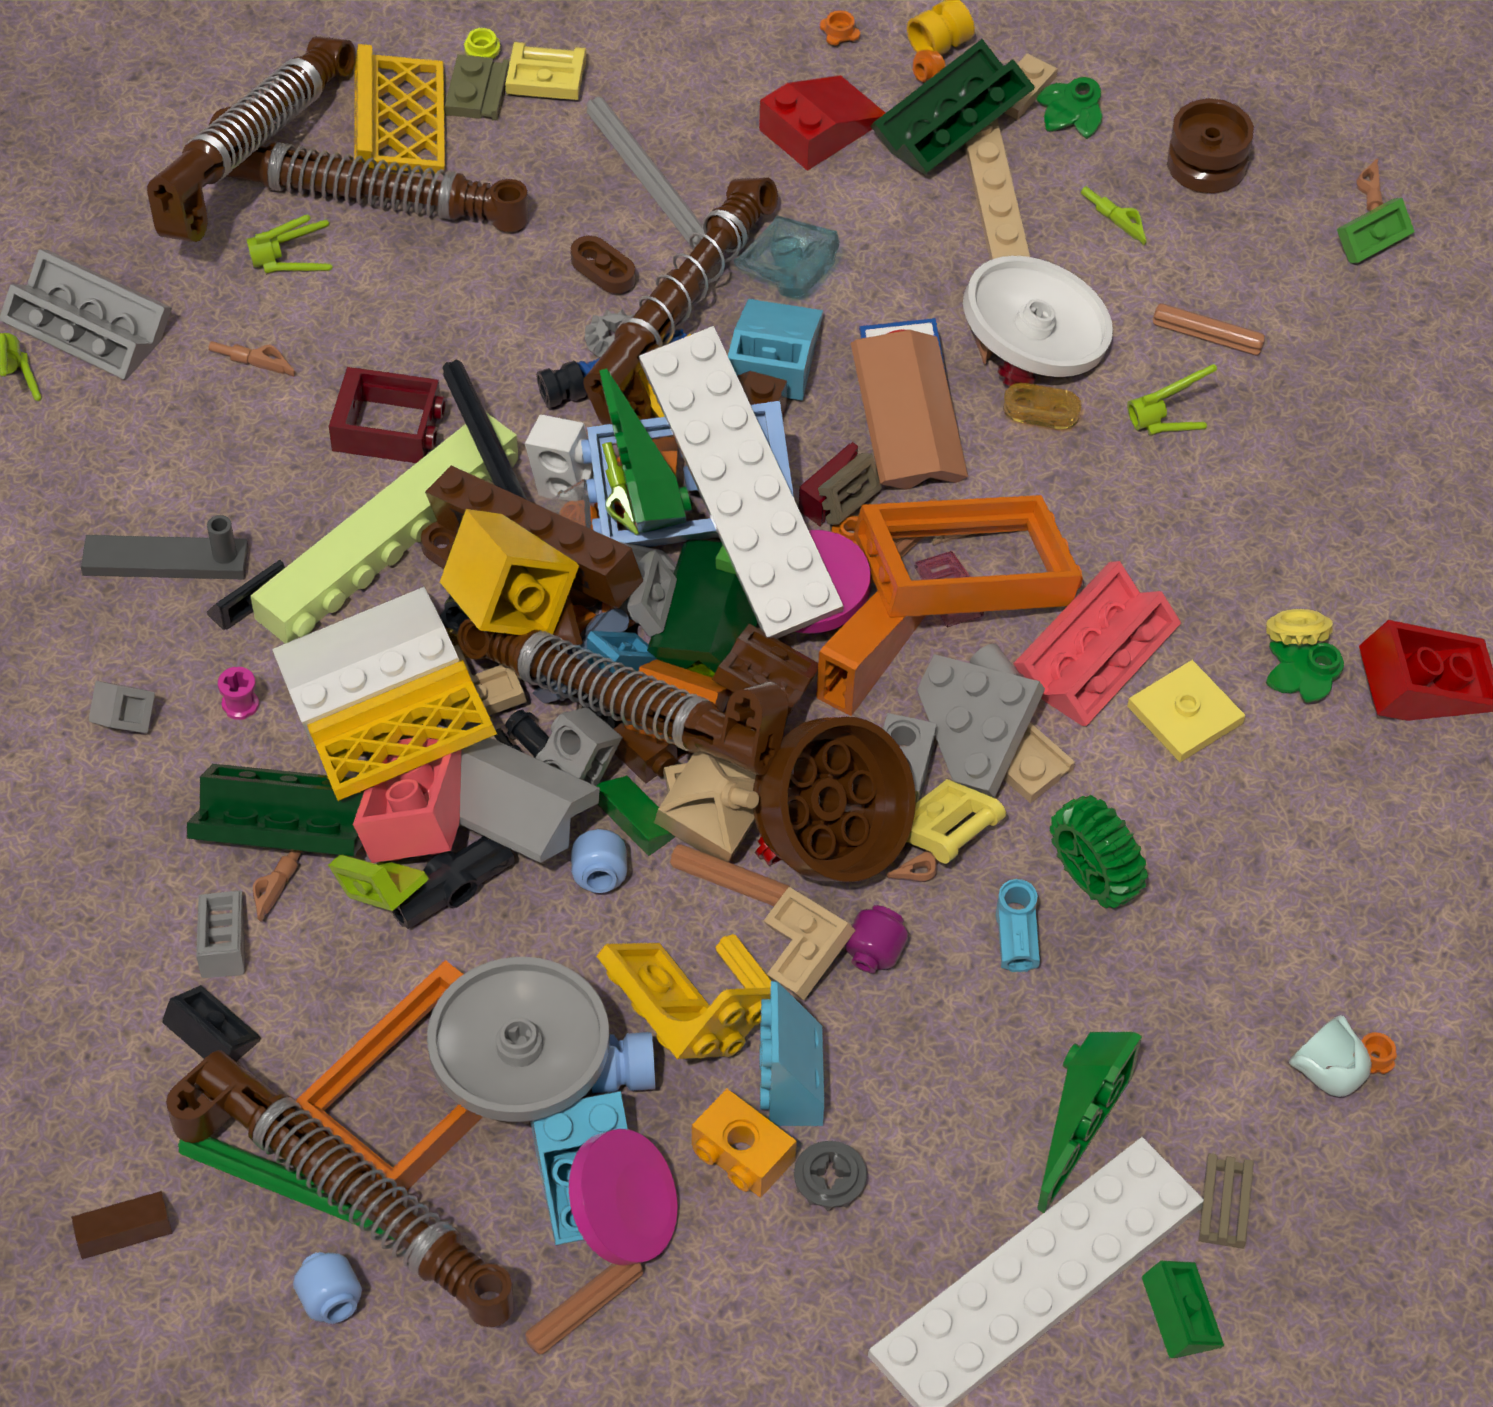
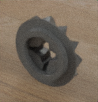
M822 1141L806 1148L795 1163L794 1179L797 1193H801L807 1199L809 1205L815 1203L824 1206L827 1211L832 1207L842 1205L847 1208L856 1197H861L866 1183L867 1171L862 1157L852 1147L841 1142ZM829 1162H833L835 1175L843 1177L835 1179L832 1189H827L823 1177H817L825 1175Z

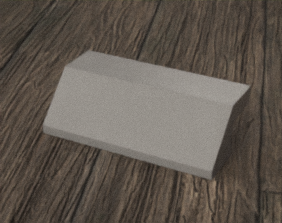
M39 249L27 285L10 284L0 314V321L125 380L130 377L160 343L172 307L52 251Z
M489 737L462 749L459 824L541 863L569 848L571 817L598 804L600 788Z

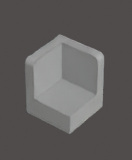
M96 681L89 722L111 728L148 733L155 692L132 686Z

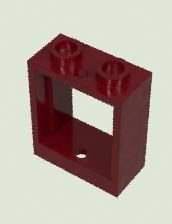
M347 367L329 423L332 451L417 463L427 455L428 449H435L438 433L437 426H435L437 419L442 420L444 418L446 397L440 396L439 380ZM363 401L424 410L417 434L356 426Z

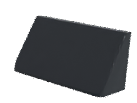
M278 560L221 599L207 611L208 616L223 630H228L253 612L251 595L285 568L284 563Z
M201 985L170 998L162 1019V1023L203 1059L212 1052L221 1050L237 1062L261 1040V1037Z

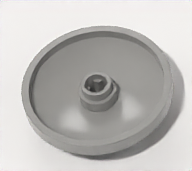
M510 957L490 961L468 971L445 990L437 1001L429 1020L427 1045L433 1073L442 1089L456 1103L477 1115L489 1119L523 1122L559 1113L580 1100L593 1087L605 1067L610 1046L608 1017L599 995L578 973L559 963L546 959Z

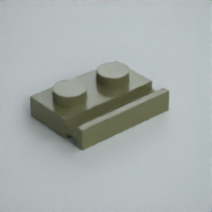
M457 54L445 102V115L481 119L484 116L492 117V120L497 121L506 86L509 60L504 59L503 63L493 62V58Z

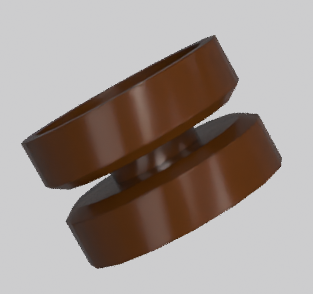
M1206 98L1195 100L1181 107L1174 117L1168 150L1167 167L1171 176L1182 186L1202 193L1224 192L1238 185L1246 175L1249 152L1251 151L1254 125L1249 115L1239 106L1220 99Z

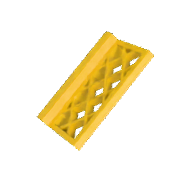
M357 45L354 68V160L356 157L362 156L365 162L369 158H373L377 164L381 160H385L388 166L392 162H397L400 168L404 164H408L412 170L414 167L420 166L423 173L430 167L435 174L439 170L443 169L444 171L443 61L373 55L372 45ZM378 68L393 69L398 75L389 80L378 71ZM419 72L435 73V78L424 83L415 74ZM404 81H408L416 90L407 95L397 86ZM389 92L398 101L388 106L379 97ZM425 95L435 104L428 109H424L416 100ZM408 107L417 116L407 121L397 112ZM388 118L399 126L390 133L379 125ZM424 121L435 129V131L427 136L415 128ZM406 133L417 141L409 148L397 140ZM389 145L399 154L395 157L378 156V151ZM426 148L436 156V160L421 159L416 153ZM372 161L369 163V169L375 168ZM382 163L379 169H386L385 164ZM394 165L391 170H397V167Z
M463 660L307 725L338 801L497 734ZM442 719L453 720L448 728L436 727ZM466 722L482 723L471 729L461 730ZM403 735L414 736L408 745L397 743ZM427 738L439 739L433 745L422 747ZM364 751L374 753L369 761L358 760V758ZM388 755L399 756L397 760L390 763H382ZM349 771L359 772L356 777L340 783Z

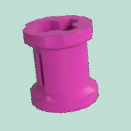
M244 667L228 668L218 678V689L223 696L222 709L229 718L235 720L246 719L254 715L259 708V698L254 693L256 684L254 675L249 669Z

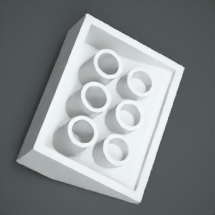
M425 587L272 649L312 747L316 746L308 730V724L459 662L448 633Z

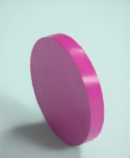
M809 530L844 606L843 612L795 632L820 633L836 629L844 625L868 601L871 591V574L868 560L863 551L853 541L840 534L825 530Z
M615 1129L597 1134L589 1138L580 1147L570 1170L569 1200L577 1228L588 1246L601 1258L616 1265H633L649 1261L658 1256L672 1238L677 1220L676 1188L668 1164L660 1151L646 1137L628 1129Z

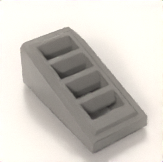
M242 890L199 895L196 957L202 978L243 975L245 972ZM232 910V913L209 915L210 911ZM215 926H229V927H219V928H210V929H209V927H215ZM231 941L226 943L210 944V942Z

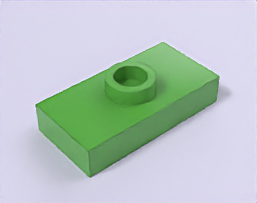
M1394 198L1337 228L1350 263H1358L1415 232L1403 198Z

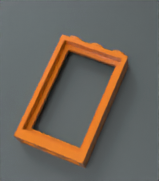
M1042 495L861 505L854 537L868 560L870 574L890 618L1068 606L1074 600L1077 589L1082 585L1081 568L1079 565H1076L1069 551L1068 542L1062 537L1056 525L1055 516L1052 511H1049ZM1028 531L1047 572L911 581L892 538Z
M446 960L296 1099V1102L301 1105L302 1110L309 1111L312 1118L319 1119L323 1127H329L333 1135L341 1136L344 1144H350L354 1148V1152L362 1153L365 1161L373 1162L375 1169L383 1170L386 1178L394 1179L397 1187H404L406 1191L483 1116L477 1115L458 1104L392 1168L328 1115L325 1110L431 1011L445 990L460 976L464 975ZM375 1173V1179L373 1182L382 1180V1176L378 1173ZM386 1182L385 1191L393 1188L391 1182ZM397 1190L396 1200L403 1195L402 1191Z

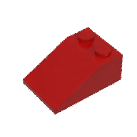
M841 75L786 83L760 99L759 130L808 171L873 130L870 126L886 112Z
M1387 620L1359 645L1377 715L1411 721L1493 712V667L1485 639Z

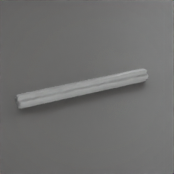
M602 97L589 100L587 102L588 115L689 243V237L693 233L704 234L702 223ZM695 236L692 243L694 247L698 245L703 236Z

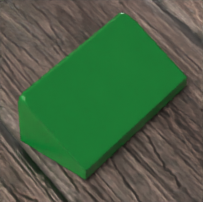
M627 775L596 785V787L600 788L598 805L648 856L676 837L654 823L659 807Z
M1159 1261L1143 1274L1142 1280L1169 1358H1180L1225 1346L1195 1262Z

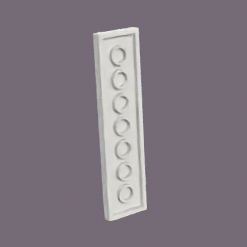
M714 326L640 355L641 366L761 630L765 633L766 637L778 639L843 612L844 606Z
M1141 1137L871 1347L868 1351V1357L913 1407H953L1202 1208L1204 1199Z

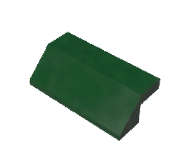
M980 39L873 122L870 127L895 157L923 174H927L1036 87L1014 59L1003 66L985 41Z
M693 539L684 542L673 573L677 581L664 630L651 636L647 651L658 660L684 669L699 660L715 673L718 666L731 652L737 638L749 624L756 627L758 621L737 575L716 569L715 558L723 545L722 542Z
M212 763L200 776V809L187 822V839L355 856L363 844L353 823L365 790L338 801L327 775ZM344 777L343 780H342L340 783H342V782H344V781H347V780H349V779H351V778H350V777Z

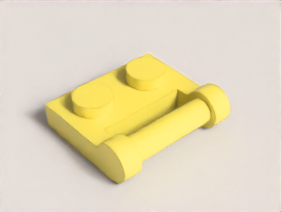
M514 42L505 83L506 94L578 100L583 70L586 64V48L575 47L574 50L527 47L524 42Z
M946 779L915 803L914 820L906 842L932 852L938 861L946 864L958 855L959 848L988 825L994 826L1003 820L1006 816V811L997 799ZM970 813H976L948 836L944 835Z

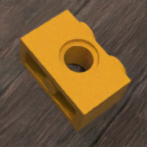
M728 1088L692 1124L691 1145L695 1154L703 1162L709 1165L715 1163L725 1170L728 1178L737 1188L745 1192L751 1190L760 1198L795 1162L797 1141ZM741 1142L748 1144L750 1148L736 1150L731 1146Z

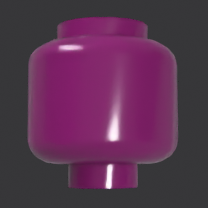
M874 905L872 909L861 910L856 915L851 925L855 932L845 944L846 951L853 957L851 962L855 967L868 973H875L876 969L888 970L895 966L908 940V932L903 925L904 919L901 915L880 905Z

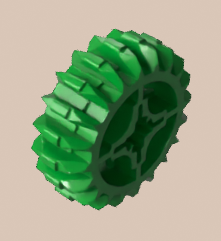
M1092 795L1087 797L1081 796L1064 804L1051 817L1050 833L1053 836L1051 839L1052 844L1057 849L1056 857L1062 861L1064 870L1089 895L1091 900L1097 899L1104 908H1116L1134 899L1146 887L1145 880L1148 878V873L1144 868L1146 860L1140 853L1141 846L1136 843L1133 837L1134 833L1130 832L1126 827L1125 820H1121L1117 816L1114 808H1108L1105 801L1102 799L1097 800Z

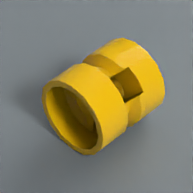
M944 0L934 5L931 10H926L909 19L906 31L911 46L916 52L928 49L943 55L949 51L951 46L957 47L970 40L974 36L975 27L973 18L964 3L960 0Z

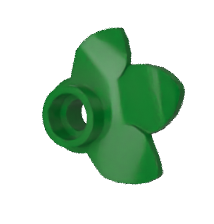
M1079 77L1072 80L1069 84H1051L1045 87L1036 98L1038 103L1047 107L1044 114V123L1048 132L1074 124L1079 134L1088 139L1097 131L1102 122L1103 114L1098 105L1101 99V88L1092 78ZM1080 91H1088L1085 95L1078 94Z
M1282 641L1270 642V650L1281 663L1270 672L1266 679V684L1281 693L1299 691L1306 703L1319 701L1330 693L1332 681L1342 674L1344 660L1340 651L1334 645L1329 643L1311 645L1307 643L1299 646L1297 644L1285 645Z

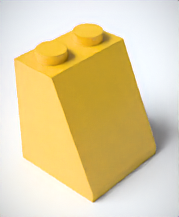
M466 509L440 583L481 631L524 635L533 630H541L553 634L579 565L503 514Z

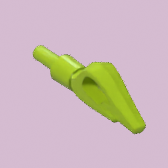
M1087 186L1081 190V194L1096 205L1098 212L1111 219L1115 225L1131 237L1139 240L1143 245L1146 244L1142 220L1137 209L1120 208L1107 197L1101 198Z
M612 442L604 443L602 447L608 465L605 473L612 489L611 494L605 501V509L612 518L623 524L635 535H640L635 525L636 521L626 488L623 467L618 466ZM619 501L625 510L624 518L620 517L612 508L613 503Z

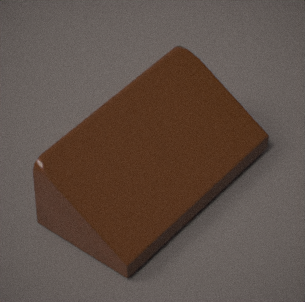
M162 1191L71 1216L77 1247L82 1259L173 1234Z

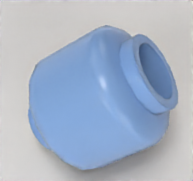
M603 829L590 830L579 835L574 841L571 851V872L574 881L581 888L594 893L608 892L620 886L625 880L627 873V849L623 839L618 834Z
M318 1252L310 1255L303 1261L293 1281V1287L307 1315L315 1321L335 1324L350 1317L355 1312L362 1294V1287L347 1258L338 1253Z

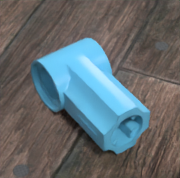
M1021 879L1009 880L1002 885L999 890L995 913L999 928L1001 968L1007 969L1010 972H1027L1038 968L1040 964L1036 919L1038 895L1031 883ZM1013 902L1020 903L1025 908L1017 910L1009 907L1007 904Z

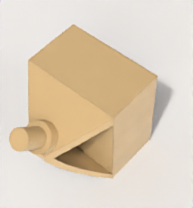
M704 751L694 753L660 805L654 823L700 852L730 862L755 823L753 808L759 802L758 794L753 791L756 774Z

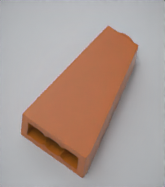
M877 591L819 651L816 698L852 716L926 615L890 618Z

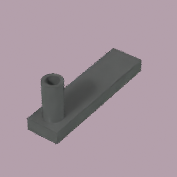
M216 515L207 522L209 538L86 535L81 570L83 576L244 580L249 547L247 539L234 538L232 523L227 516Z

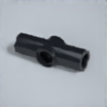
M485 836L455 854L452 851L437 854L426 864L423 870L429 878L428 881L392 911L394 918L402 927L409 929L446 905L449 908L461 906L476 894L480 884L514 864V854L510 848Z

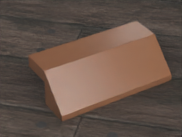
M905 330L856 339L851 342L880 484L907 490L929 477L954 483L967 478V469L937 336L914 330Z

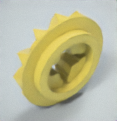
M1291 609L1282 611L1268 619L1266 633L1270 635L1272 640L1276 642L1282 641L1285 645L1297 644L1301 646L1307 643L1314 645L1317 641H1325L1329 638V635L1333 633V623L1330 618L1320 612L1308 609Z

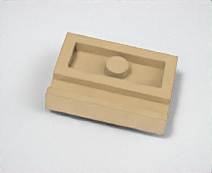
M1030 722L1004 776V780L1031 804L1059 782L1060 778L1067 772L1073 771L1075 761Z

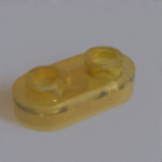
M1029 383L1011 385L1005 391L1003 411L1011 420L1054 429H1069L1075 426L1080 419L1082 406L1079 397L1071 391Z

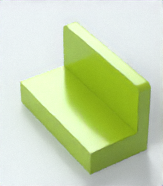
M339 855L328 864L350 899L390 911L396 909L429 879L424 871L389 861L373 864L345 855Z

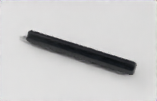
M456 359L452 362H446L442 367L444 371L443 376L494 485L527 500L463 363Z

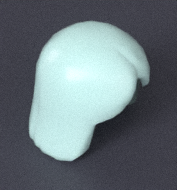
M1343 1015L1337 1016L1325 1024L1289 1061L1292 1067L1300 1070L1320 1089L1336 1097H1345L1357 1090L1369 1077L1372 1067L1371 1058L1366 1047L1354 1033Z

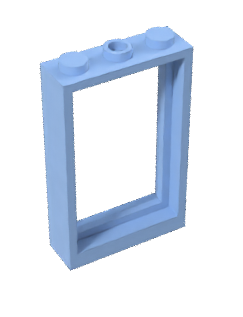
M780 401L751 405L752 410L794 498ZM665 417L640 420L651 439L673 437ZM612 424L587 427L589 439L581 440L584 464L592 463L594 479H587L586 481L589 502L598 503L600 518L592 519L594 531L618 542L644 547L681 543L690 539L703 540L719 537L711 518L686 521V523L639 533L640 535H635L630 530L618 531L617 520L612 518L605 509V501L611 494L612 489L605 473L608 465L602 444L612 442V445H616Z

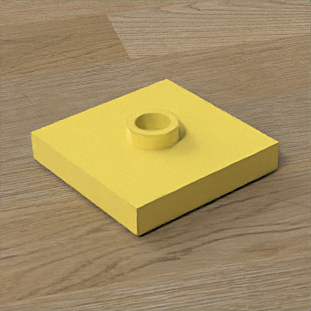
M1193 660L1130 697L1127 705L1179 762L1184 761L1242 725L1245 719V714Z

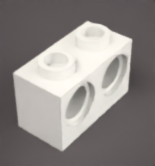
M539 415L525 442L539 496L570 503L584 502L588 494L586 480L594 479L592 463L584 464L581 440L588 439L584 423Z

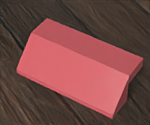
M1120 561L1109 562L1013 664L1022 677L1041 682L1045 688L1041 697L1043 701L1078 724L1087 726L1181 624V621L1162 591L1140 593Z

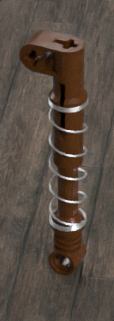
M771 178L733 179L728 185L725 202L721 207L714 208L704 218L702 224L704 234L693 233L690 235L689 243L693 249L690 255L676 254L672 262L675 269L670 270L665 275H659L656 278L657 287L651 295L642 296L639 299L640 308L632 318H625L618 325L614 335L615 340L584 377L583 381L585 391L602 425L612 424L599 370L608 369L639 420L650 419L651 401L639 375V371L642 369L639 356L667 345L672 340L675 332L674 326L684 323L689 318L692 310L691 305L700 302L706 296L708 284L716 281L723 274L725 262L733 260L746 245L750 235L749 230L760 216L770 215L775 211L778 202V191ZM695 236H703L698 245L694 247L692 243ZM725 252H735L731 257L724 259L723 255ZM678 257H686V260L678 268L676 259ZM717 263H721L719 273L714 278L708 280L707 275ZM705 284L703 294L696 299L700 293L699 285Z

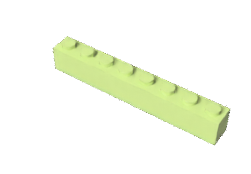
M486 412L513 468L518 460L517 435ZM467 425L462 426L251 595V602L255 620L285 644L308 635L318 621L328 613L338 611L350 595L358 589L366 588L376 574L387 565L391 566L397 563L403 553L414 543L421 542L422 531L433 522H437L425 491L451 465L486 481L489 479L492 481Z

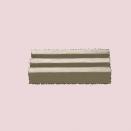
M872 453L859 454L818 487L819 495H826L827 497L822 502L823 509L831 511L826 516L827 524L839 525L881 490ZM867 479H869L870 482L866 483L862 487L861 484L864 483ZM850 493H854L851 497H849L840 505V501H842Z
M1209 1153L1206 1161L1203 1189L1204 1201L1201 1208L1198 1241L1244 1249L1254 1160L1245 1159L1244 1163L1235 1162L1236 1157L1227 1156L1226 1160L1217 1159L1218 1154ZM1216 1170L1224 1171L1218 1233L1210 1232ZM1234 1173L1242 1174L1236 1236L1228 1235Z

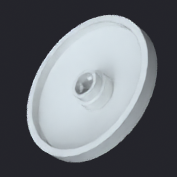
M1025 256L995 258L982 264L973 273L965 289L963 308L973 332L993 353L1026 371L1054 377L1079 375L1094 368L1101 361L1110 345L1113 327L1110 314L1103 301L1083 280L1053 263Z

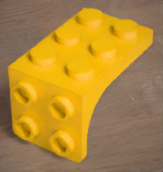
M660 943L605 944L596 956L607 969L606 974L609 979L621 987L632 1001L631 1006L634 1011L647 1020L657 1033L656 1037L659 1043L670 1050L676 1059H702L705 1057H729L734 1055L744 1046L747 1034L755 1025L761 1022V999H770V988L726 989L709 1005Z

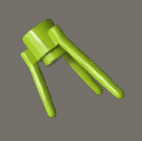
M304 215L269 231L255 234V237L247 238L254 268L263 266L265 274L275 271H331L333 266L328 263L276 262L275 260L282 257L280 243L328 227L329 221L322 220L297 228L310 221L311 217Z
M0 333V375L5 377L20 367L34 400L40 401L42 397L29 366L28 354L20 351V343L16 336L9 333Z
M1212 364L1154 393L1128 401V414L1135 429L1147 428L1150 436L1167 431L1206 429V422L1161 423V419L1167 416V409L1163 399L1191 386L1192 383L1215 372L1217 366Z

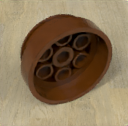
M828 717L810 720L797 726L782 739L781 748L772 761L768 772L765 775L756 774L753 791L758 794L759 802L753 808L760 835L777 857L805 877L831 882H855L868 879L883 871L895 860L909 837L914 820L916 802L915 785L910 765L897 742L884 729L868 720L857 717Z

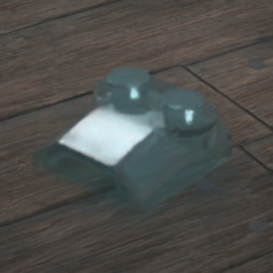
M776 216L774 221L739 257L734 259V263L740 269L766 280L776 282L778 292L781 295L798 298L804 296L834 265L840 241L835 230Z

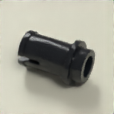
M518 710L506 721L507 734L510 739H517L536 758L537 754L545 747L549 736L535 722L536 717L533 713Z

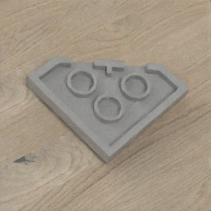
M934 654L917 691L929 722L937 723L935 737L953 782L995 798L1045 688L1037 680Z

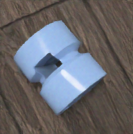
M652 1032L627 1033L624 1039L618 1041L614 1034H610L607 1061L600 1077L592 1087V1093L617 1092L621 1085H626L630 1091L655 1089Z

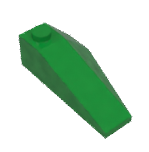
M608 369L599 370L638 532L645 533L686 523L685 512L692 510L687 487H678L676 476Z
M1090 1032L1081 1046L1075 1043L1067 1053L1063 1062V1067L1067 1069L1037 1207V1210L1042 1213L1048 1210L1131 1081L1142 1039L1140 1034L1136 1032Z

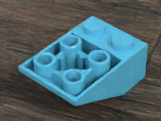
M748 299L734 329L728 358L736 375L754 371L787 380V398L803 401L823 310Z
M771 981L770 999H761L759 1066L761 1070L760 1110H769V1120L776 1126H823L824 1071L822 1025L778 981Z
M621 1091L582 1098L559 1113L530 1121L555 1245L584 1240L577 1228L570 1206V1170L575 1155L589 1138L615 1129H628Z

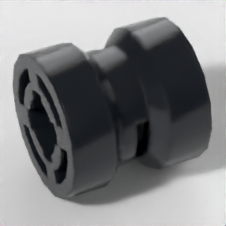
M576 361L563 363L559 370L553 371L547 368L537 371L538 388L547 408L559 406L562 400L567 398L576 401L586 397L583 384L584 378Z

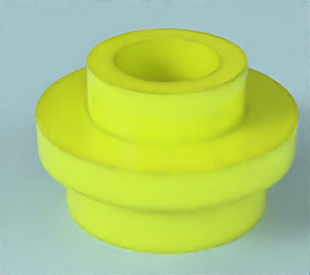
M477 28L468 34L464 42V50L466 55L495 58L500 52V41L492 30Z

